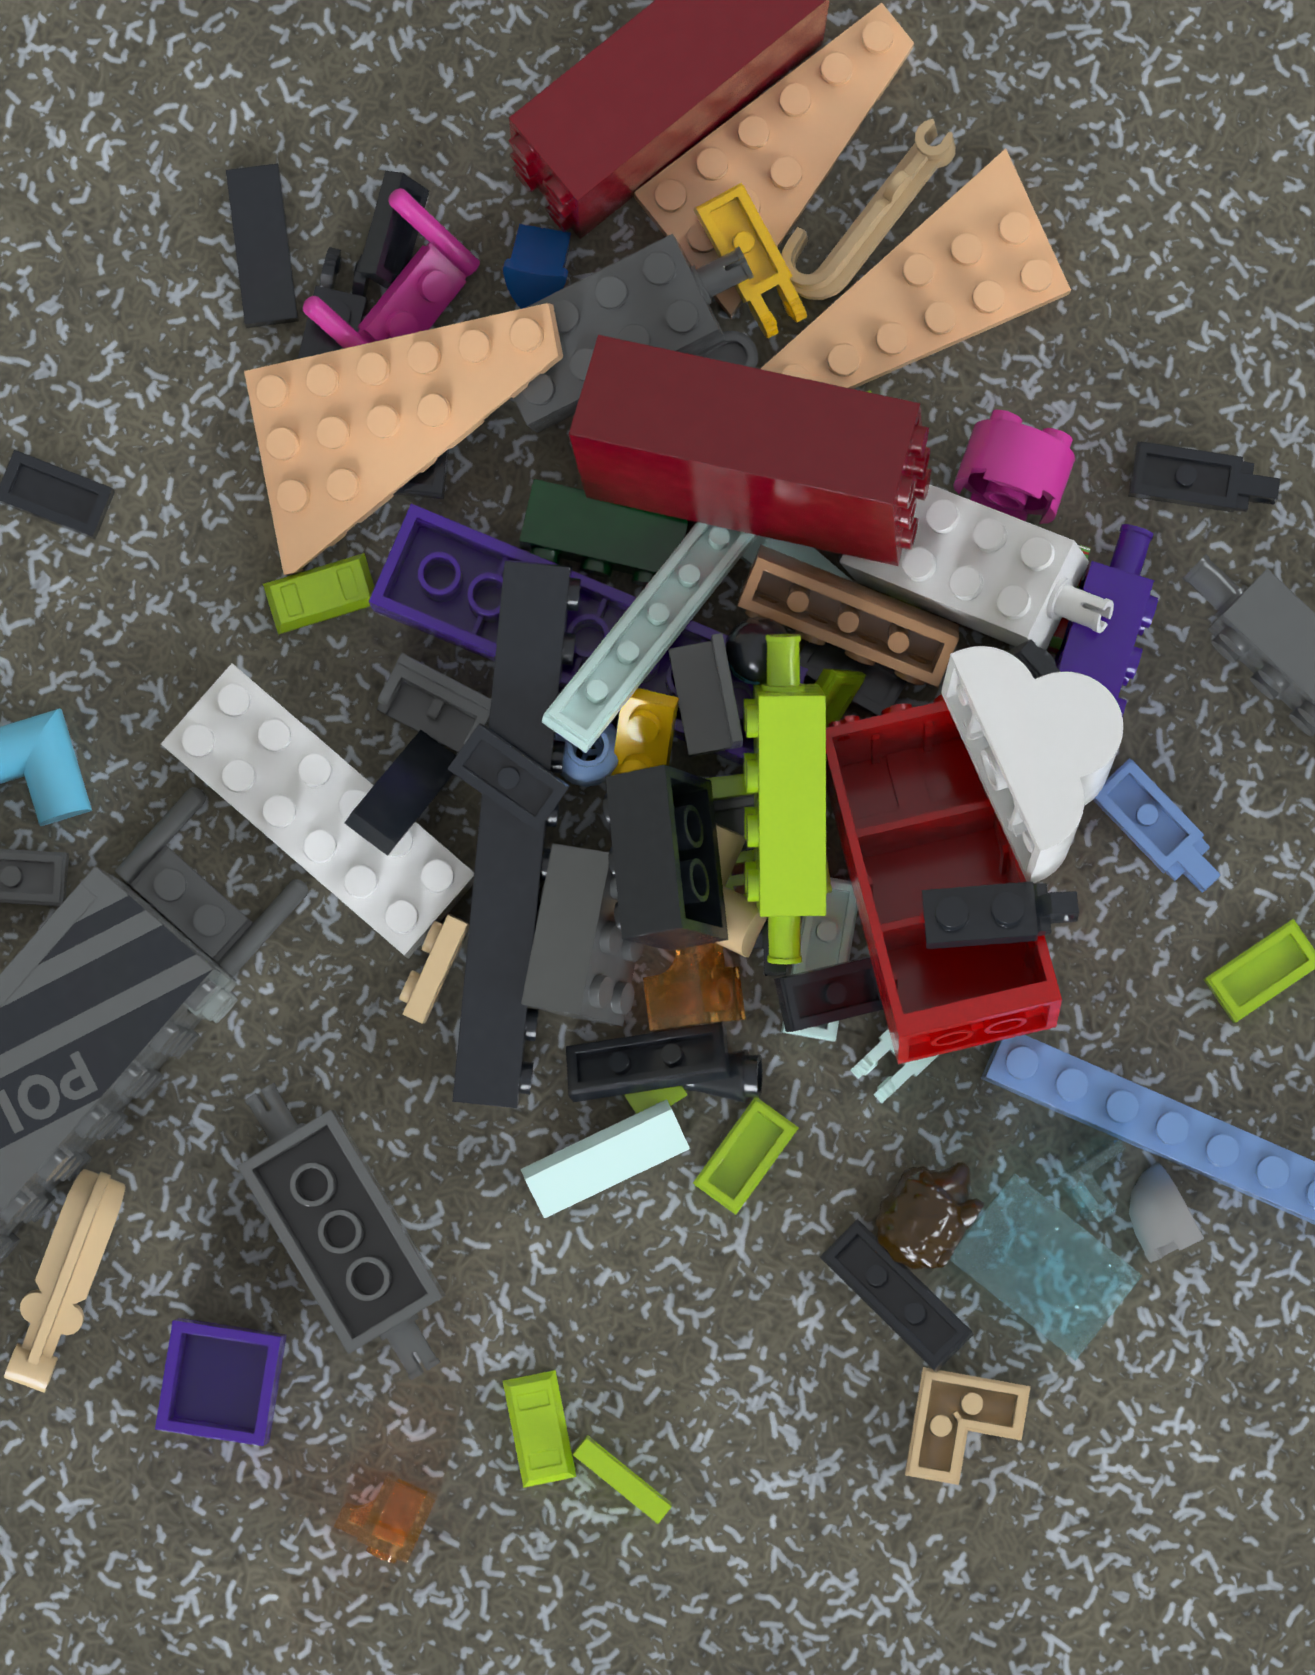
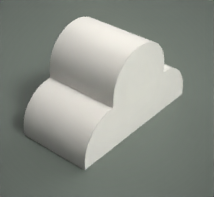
M974 646L951 653L941 690L942 696L1026 881L1039 882L1054 873L1063 863L1081 820L1084 806L1099 794L1106 782L1123 736V717L1120 707L1114 696L1105 686L1095 679L1080 673L1056 672L1034 679L1028 668L1018 658L998 648Z

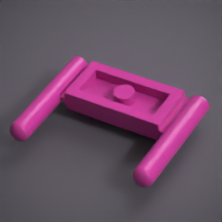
M404 189L394 190L389 196V204L429 243L426 246L422 245L357 327L359 329L358 332L318 296L307 298L303 304V312L344 349L429 330L467 282L465 280L466 277L473 274L480 265V260Z

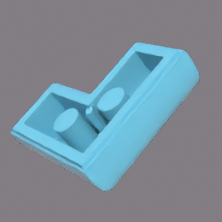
M60 708L0 727V784L25 776L40 826L92 811L63 711Z

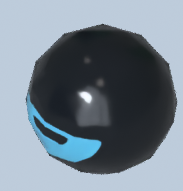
M764 617L745 619L734 626L726 638L725 644L729 668L734 676L748 684H766V635L788 634L785 628L773 619Z

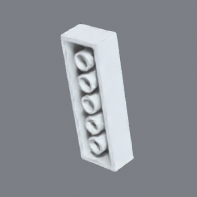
M233 663L161 743L179 761L408 959L424 942L433 922L437 921L440 923L474 883V872L416 822L388 856L348 827L344 822L374 785Z

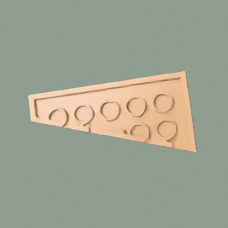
M880 3L636 190L634 198L665 237L671 234L675 236L690 265L695 264L698 269L719 257L693 209L742 182L778 248L832 170L833 165L847 144L850 143L857 133L860 125L876 101L879 100L912 51L914 42L883 3ZM735 286L713 296L730 319L742 302Z
M1005 148L761 369L854 389L1069 295L1071 289L1007 149Z

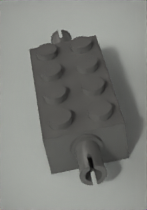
M671 234L528 306L532 307L545 303L553 304L563 358L544 374H539L529 382L528 387L515 398H510L512 402H516L526 425L538 433L575 414L598 335L692 355L725 340L726 338L709 304L713 303L711 297L747 279L754 278L741 248L737 247L734 251L697 269L695 264L690 265L680 243Z
M1205 554L1182 579L1188 582L1218 610L1215 614L1218 619L1207 629L1215 636L1211 641L1212 645L1228 661L1235 663L1239 659L1254 673L1250 678L1253 685L1269 699L1274 700L1278 696L1293 710L1289 714L1293 723L1305 734L1313 737L1315 735V613L1268 568L1249 587L1243 585L1240 588Z
M272 1083L261 1089L262 1094L271 1107V1111L268 1110L259 1093H255L245 1100V1103L251 1108L270 1142L266 1144V1149L237 1167L347 1353L354 1352L380 1336L381 1340L387 1338L411 1381L424 1373L414 1356V1352L417 1353L427 1371L441 1363L439 1358H436L415 1320L419 1319L418 1312L446 1295L337 1112L329 1110L306 1125L304 1123L297 1124L278 1092L276 1084Z

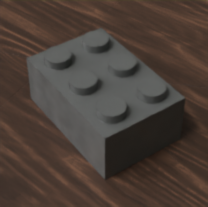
M552 843L523 991L522 1005L566 1017L623 1027L625 1015L630 1012L634 1001V987L631 983L635 962L640 959L644 944L622 939L621 931L616 925L614 906L618 901L616 878L613 876L609 866V852Z

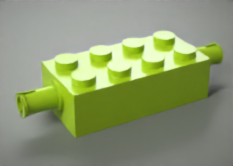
M799 634L766 635L767 683L753 685V699H743V728L746 731V738H754V753H744L743 757L744 786H746L747 793H754V807H744V839L747 840V847H754V861H744L745 893H747V902H756L760 917H768V963L784 965L802 962L801 916H826V695L819 684L800 683L799 641H801V635Z

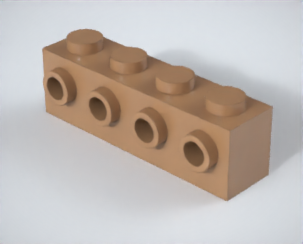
M761 544L738 601V607L746 609L745 613L751 618L764 617L773 619L780 624L795 629V634L801 635V638L818 645H825V642L845 649V654L858 662L867 665H874L877 662L894 669V673L898 677L916 685H924L926 682L939 687L948 666L950 654L954 652L959 640V625Z

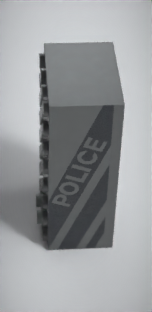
M96 866L0 973V1263L10 1255L21 1241L15 1235L19 1228L31 1220L36 1223L55 1203L57 1198L51 1194L54 1188L66 1179L72 1182L92 1160L87 1151L96 1140L104 1138L108 1141L128 1119V1116L122 1111L132 1099L139 1097L144 1100L157 1087L164 1077L158 1070L167 1059L174 1056L180 1059L192 1047L200 1036L194 1029L202 1019L218 1023L238 1000L232 992V989L237 985L235 978L126 883Z

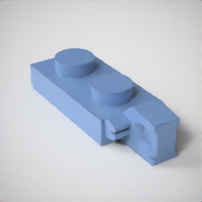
M1129 758L1106 780L1103 788L1093 801L1163 874L1166 872L1174 881L1184 874L1201 893L1219 879L1221 874L1202 856L1210 849V846L1202 838L1204 834L1133 760Z

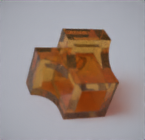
M717 943L677 949L675 959L667 971L659 975L643 977L650 1031L746 1020L739 967H725L723 946Z
M388 1474L379 1494L374 1500L361 1505L346 1503L342 1507L334 1527L357 1537L358 1542L368 1546L366 1551L377 1558L396 1564L397 1560L407 1563L413 1554L438 1495Z

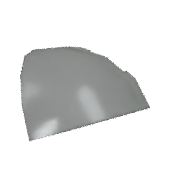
M1156 1162L1139 1177L1131 1192L1129 1215L1135 1235L1149 1262L1157 1261L1176 1249H1179V1251L1204 1239L1173 1180L1159 1162Z

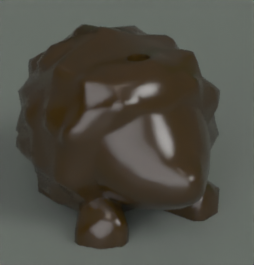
M957 1162L950 1168L942 1170H929L924 1166L911 1167L904 1170L892 1193L881 1201L880 1213L875 1220L878 1227V1243L888 1251L894 1262L902 1263L911 1269L943 1268L947 1264L965 1234L966 1229L978 1217L984 1205V1202L978 1198L968 1199L971 1184L969 1167L963 1162Z

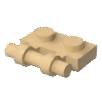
M449 913L443 924L437 921L433 922L421 949L429 953L421 973L414 970L411 971L400 994L399 1000L407 1003L402 1015L422 1024L426 1023L434 1004L438 1001L443 990L442 986L450 968L462 948V942L469 929V923Z

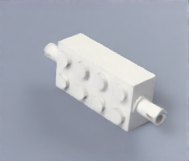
M929 485L925 501L917 499L914 517L918 518V528L912 550L903 548L898 566L844 554L840 560L841 565L859 584L1015 647L1032 639L1038 647L1046 650L1062 617L1091 628L1097 633H1101L1108 625L1101 620V616L1111 619L1114 608L1112 600L1103 599L1077 588L1089 561L1074 540L933 485Z

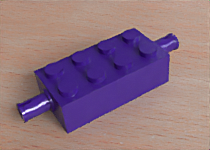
M1122 524L1120 527V535L1110 566L1091 561L1082 576L1079 586L1080 590L1113 601L1114 608L1111 619L1101 616V620L1108 624L1103 632L1097 633L1091 628L1069 620L1057 656H1055L1056 667L1061 672L1080 673L1095 679L1105 686L1116 699L1122 717L1127 700L1118 697L1121 686H1127L1129 679L1133 680L1143 651L1142 648L1135 647L1134 644L1137 635L1142 636L1145 628L1149 629L1158 603V597L1150 595L1154 580L1140 576L1149 544L1154 534L1144 528L1129 524Z

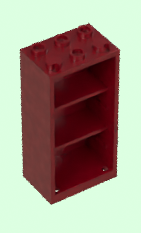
M830 0L653 1L509 117L511 138L508 142L513 149L510 156L516 164L512 167L516 177L529 192L532 193L537 188L540 190L549 204L545 207L546 212L561 231L565 233L571 228L580 239L634 197L636 190L732 118L820 47L824 40Z
M598 335L569 431L571 445L586 498L894 566L899 565L903 548L909 550L913 548L918 528V518L914 517L917 499L925 501L931 480L930 474L932 469L927 468L930 458V447H926L929 427L922 426L920 403Z

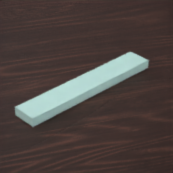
M697 522L543 714L542 723L587 753L758 535Z

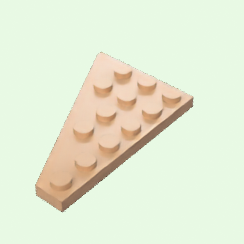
M545 303L244 371L284 575L302 572L303 567L329 546H334L346 536L347 531L372 515L394 497L393 494L418 473H423L446 450L455 447L485 422V418L511 397L515 398L528 387L529 382L539 374H544L563 358L553 304Z

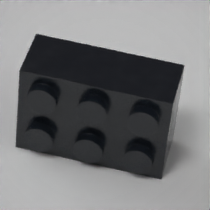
M667 765L606 776L607 793L603 798V811L611 829L612 847L609 850L608 860L610 870L616 878L618 901L614 906V918L618 929L621 931L622 939L668 951L729 940L711 780Z

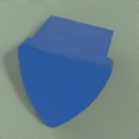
M519 224L511 259H506L504 262L503 275L511 297L521 309L564 288L568 276V270L565 269L570 247V232L564 233L559 230Z

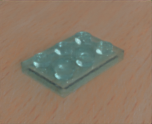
M1012 1174L960 1240L950 1258V1261L1075 1361L1142 1277L1139 1272L1016 1174Z

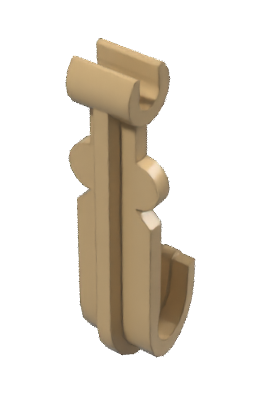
M934 119L924 121L918 126L915 132L914 145L820 267L813 273L803 274L796 269V262L808 242L806 231L799 227L796 228L788 239L781 255L793 276L789 279L799 296L808 300H824L837 295L849 284L936 169L947 166L953 160L956 147L952 132H948L939 145L930 146L938 136Z
M83 1169L74 1181L60 1212L35 1279L40 1290L36 1289L28 1292L20 1303L21 1315L30 1322L23 1344L17 1343L4 1378L45 1393L58 1361V1357L53 1355L61 1334L71 1335L81 1328L84 1322V1312L76 1303L85 1300L89 1294L114 1228L125 1192V1184L111 1179L110 1174L102 1171L98 1174Z

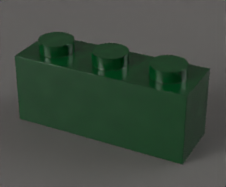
M534 479L519 543L521 549L528 550L529 553L559 565L560 558L580 562L581 571L600 577H611L612 570L632 574V583L646 587L686 537L690 520L586 498L584 490Z

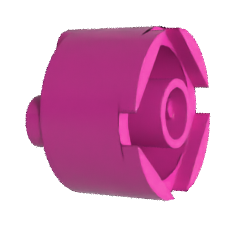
M993 410L990 419L978 421L973 427L953 484L955 491L960 494L964 487L972 493L970 500L1026 521L1028 514L1042 515L1039 524L1052 522L1056 517L1075 462V455L1070 449L1073 441L1072 437L1054 428H1044L1041 431L1022 424V419L1012 412Z

